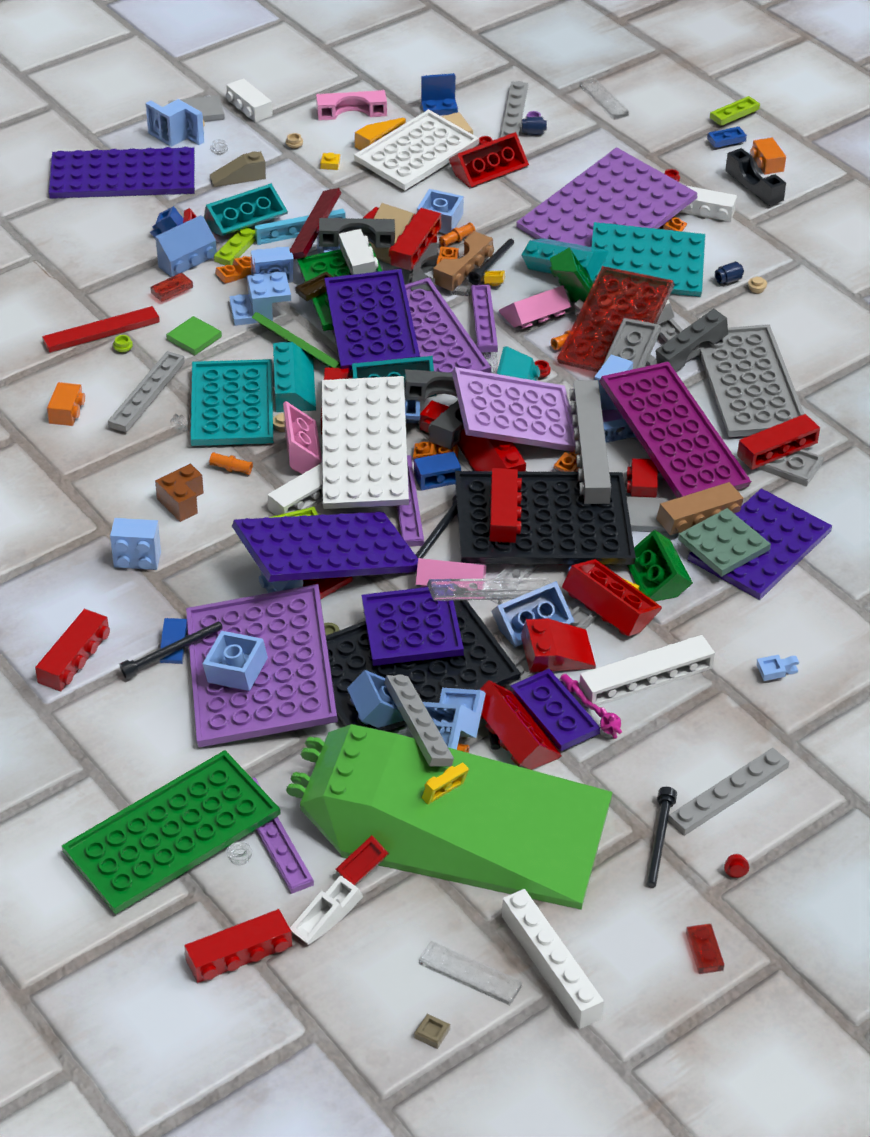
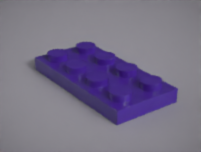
M550 669L510 685V691H512L560 751L600 734V726Z

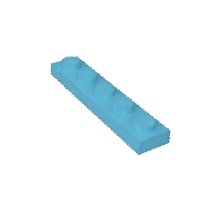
M344 209L331 211L328 218H346V213ZM309 215L256 225L255 240L257 245L297 238Z

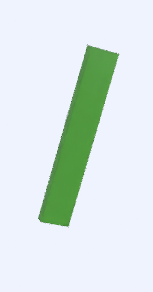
M255 312L252 316L260 325L284 340L295 343L328 367L341 368L340 362L260 313Z

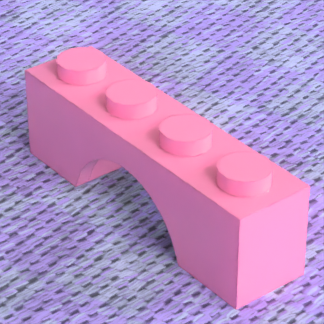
M385 90L316 94L318 120H333L339 114L346 111H360L369 117L387 116Z

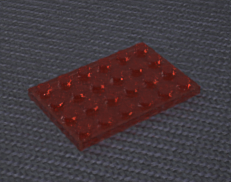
M602 266L557 357L558 363L598 372L603 366L623 319L627 318L656 324L674 288V281Z

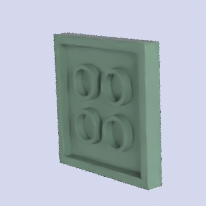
M728 508L679 533L678 540L721 577L769 551L771 543Z

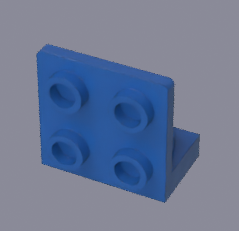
M454 73L421 76V108L423 112L429 109L439 116L458 113V106L455 100L456 76Z

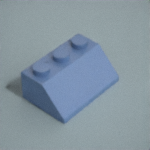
M202 215L155 236L158 267L171 277L214 258V255L217 253L216 240Z
M557 581L500 604L491 610L500 632L514 647L523 644L521 633L526 619L548 618L566 624L575 622Z

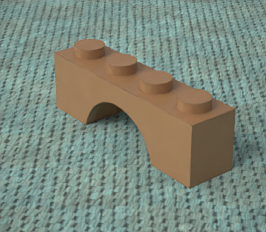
M476 231L472 232L464 240V257L443 259L433 268L435 285L450 291L461 285L472 269L480 267L487 258L493 255V238Z

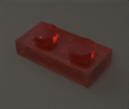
M180 273L151 286V293L163 302L193 288V281L183 273Z
M712 924L687 927L686 935L698 974L724 971L725 964Z

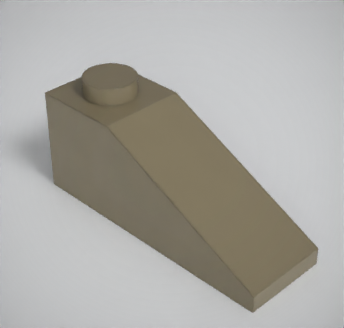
M253 151L243 154L209 174L213 187L266 179L265 159L262 152Z

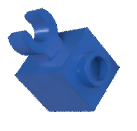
M173 206L159 213L155 225L152 226L154 230L150 231V233L155 238V236L183 224V217Z

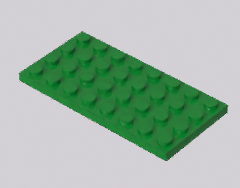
M224 750L61 845L63 853L116 915L281 815L277 804L232 756Z

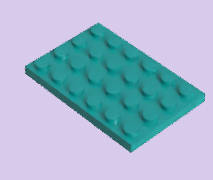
M594 222L591 247L608 250L609 252L593 280L595 286L630 289L640 284L646 291L650 292L664 290L668 294L701 297L705 234Z
M272 359L192 362L191 446L274 443Z

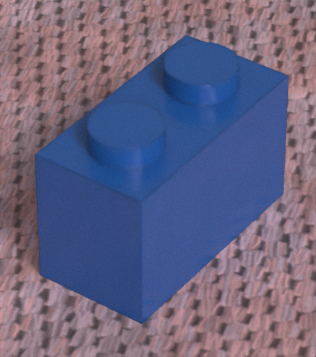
M454 451L414 459V476L421 491L455 484V471H461L460 463Z

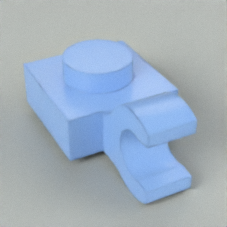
M778 654L757 659V667L763 681L786 677V672L788 674L798 673L796 665L799 664L796 656L781 659Z

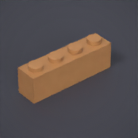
M728 482L660 503L656 520L669 535H673L689 529L726 508L733 513L739 512L744 498Z

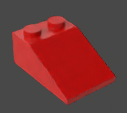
M548 618L526 619L521 639L530 672H542L547 669L551 671L596 668L586 629Z

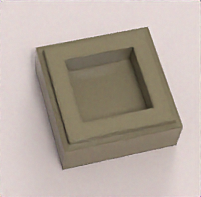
M427 1014L417 1028L414 1038L438 1049L450 1031V1024Z

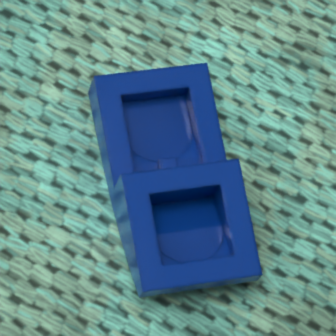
M164 618L161 648L186 637L187 619ZM185 647L161 658L160 663L183 664Z

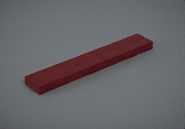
M339 188L324 190L289 250L293 254L294 260L307 256L319 234V218H328L341 195Z

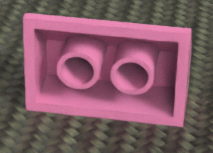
M562 285L514 302L499 309V312L514 328L521 326L524 329L532 326V321L538 320V323L549 320V315L554 314L555 317L565 314V310L570 308L571 305Z
M285 401L283 403L284 428L289 465L295 472L304 474L322 462L316 421Z
M418 558L416 585H421V588L450 585L451 588L457 586L458 589L465 590L464 594L477 595L478 591H483L487 566Z

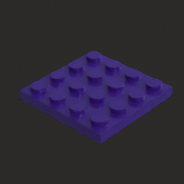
M450 585L361 595L373 666L464 655Z

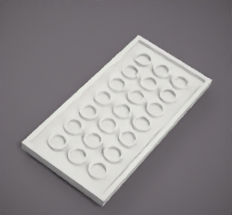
M404 376L322 380L323 508L409 505Z

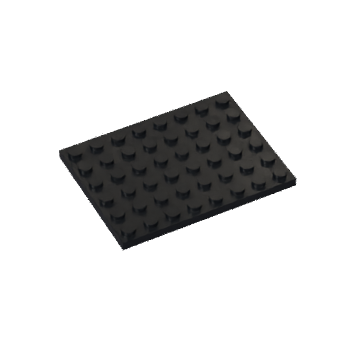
M455 471L461 563L579 564L596 559L602 564L635 565L636 556L623 472H609L611 483L610 504H584V497L579 494V483L582 481H578V472L518 471V478H522L521 491H518L522 493L521 505H517L521 507V520L517 519V521H521V534H516V543L489 541L492 471Z
M457 586L451 588L464 655L373 666L365 621L326 635L337 717L344 727L353 724L389 732L406 725L405 720L379 728L361 722L358 718L357 709L350 700L351 696L347 688L364 670L386 678L387 675L408 676L422 702L439 703L442 688L479 690L488 680L500 686H505L520 680L521 673Z

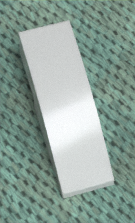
M340 875L326 893L321 891L290 927L291 932L306 944H311L341 921L363 898L359 888Z

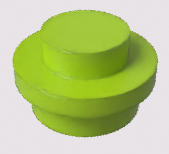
M119 335L113 342V348L121 353L127 352L133 347V342L127 335Z

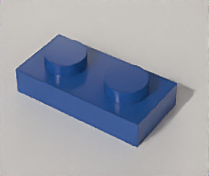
M738 126L709 132L707 139L714 148H720L726 145L745 142L747 135Z

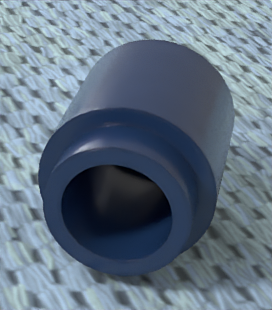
M526 117V119H522V133H526V135L543 134V131H547V121L543 120V117Z
M737 261L720 266L715 270V279L719 284L724 285L740 280L743 277L744 268Z

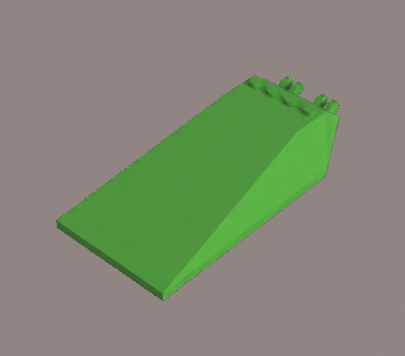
M353 724L328 732L325 742L317 737L310 736L305 742L307 748H303L300 755L302 759L314 762L316 765L311 777L306 773H293L290 778L292 783L287 786L286 791L290 796L302 799L300 810L338 850L342 858H348L373 835L389 853L378 864L379 866L507 894H513L525 889L534 900L582 910L612 799L611 791L449 748L454 757L452 766L456 767L463 762L469 768L464 784L427 804L422 799L426 782L432 777H439L451 766H429L414 738Z

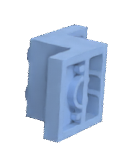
M180 99L164 107L153 101L146 103L149 134L171 147L187 138L198 145L204 143L203 115L201 111Z
M289 247L251 250V275L286 272L288 283H292L294 259L293 254L289 251Z
M286 272L248 275V294L229 296L235 326L258 323L252 318L255 312L273 321L272 303L291 301Z
M442 688L439 703L423 702L448 748L457 750L459 737L476 738L486 694L482 690Z

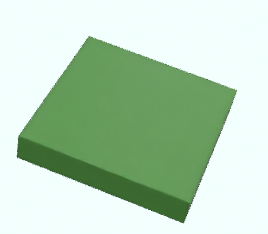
M192 316L166 334L168 341L193 355L198 354L222 337V331L195 316Z

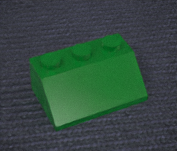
M570 247L549 258L552 265L549 267L554 277L558 276L560 286L563 285L564 289H567V295L571 302L581 300L594 310L603 309L594 282Z
M653 530L634 547L635 565L627 566L636 584L639 586V590L653 601L676 598L693 584L671 540L658 531Z

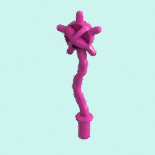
M567 674L561 675L560 681L567 686V690L575 692L586 707L594 710L601 717L600 728L603 732L611 734L613 739H616L617 733H622L620 729L621 718L615 713H607L604 707L600 708L596 704L591 703L579 688L577 680L571 679Z

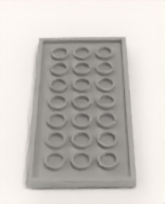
M770 324L729 327L728 335L716 344H712L709 341L698 344L701 348L700 358L728 437L750 436L804 414Z

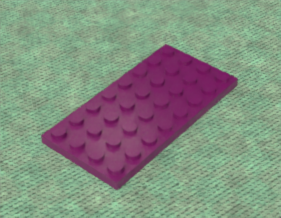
M669 362L601 377L599 382L677 498L728 482L736 490L750 486L752 481Z

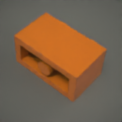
M774 138L753 140L750 155L753 156L758 168L762 170L764 175L784 172L786 155Z
M57 383L47 407L49 424L74 425L76 418L80 416V407L85 403V393H82L81 384Z

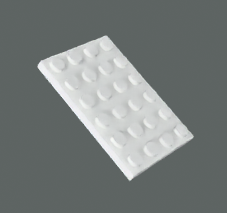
M428 109L354 154V160L401 189L407 190L450 163L449 159L454 155L477 146L479 138Z

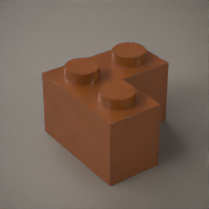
M191 463L155 480L157 500L176 519L181 522L198 514L197 496L204 493L203 477Z

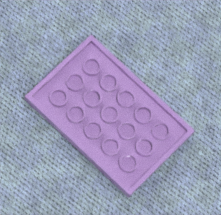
M455 367L452 371L466 435L572 452L575 450V441L577 440H574L573 431L576 427H572L571 408L564 385Z

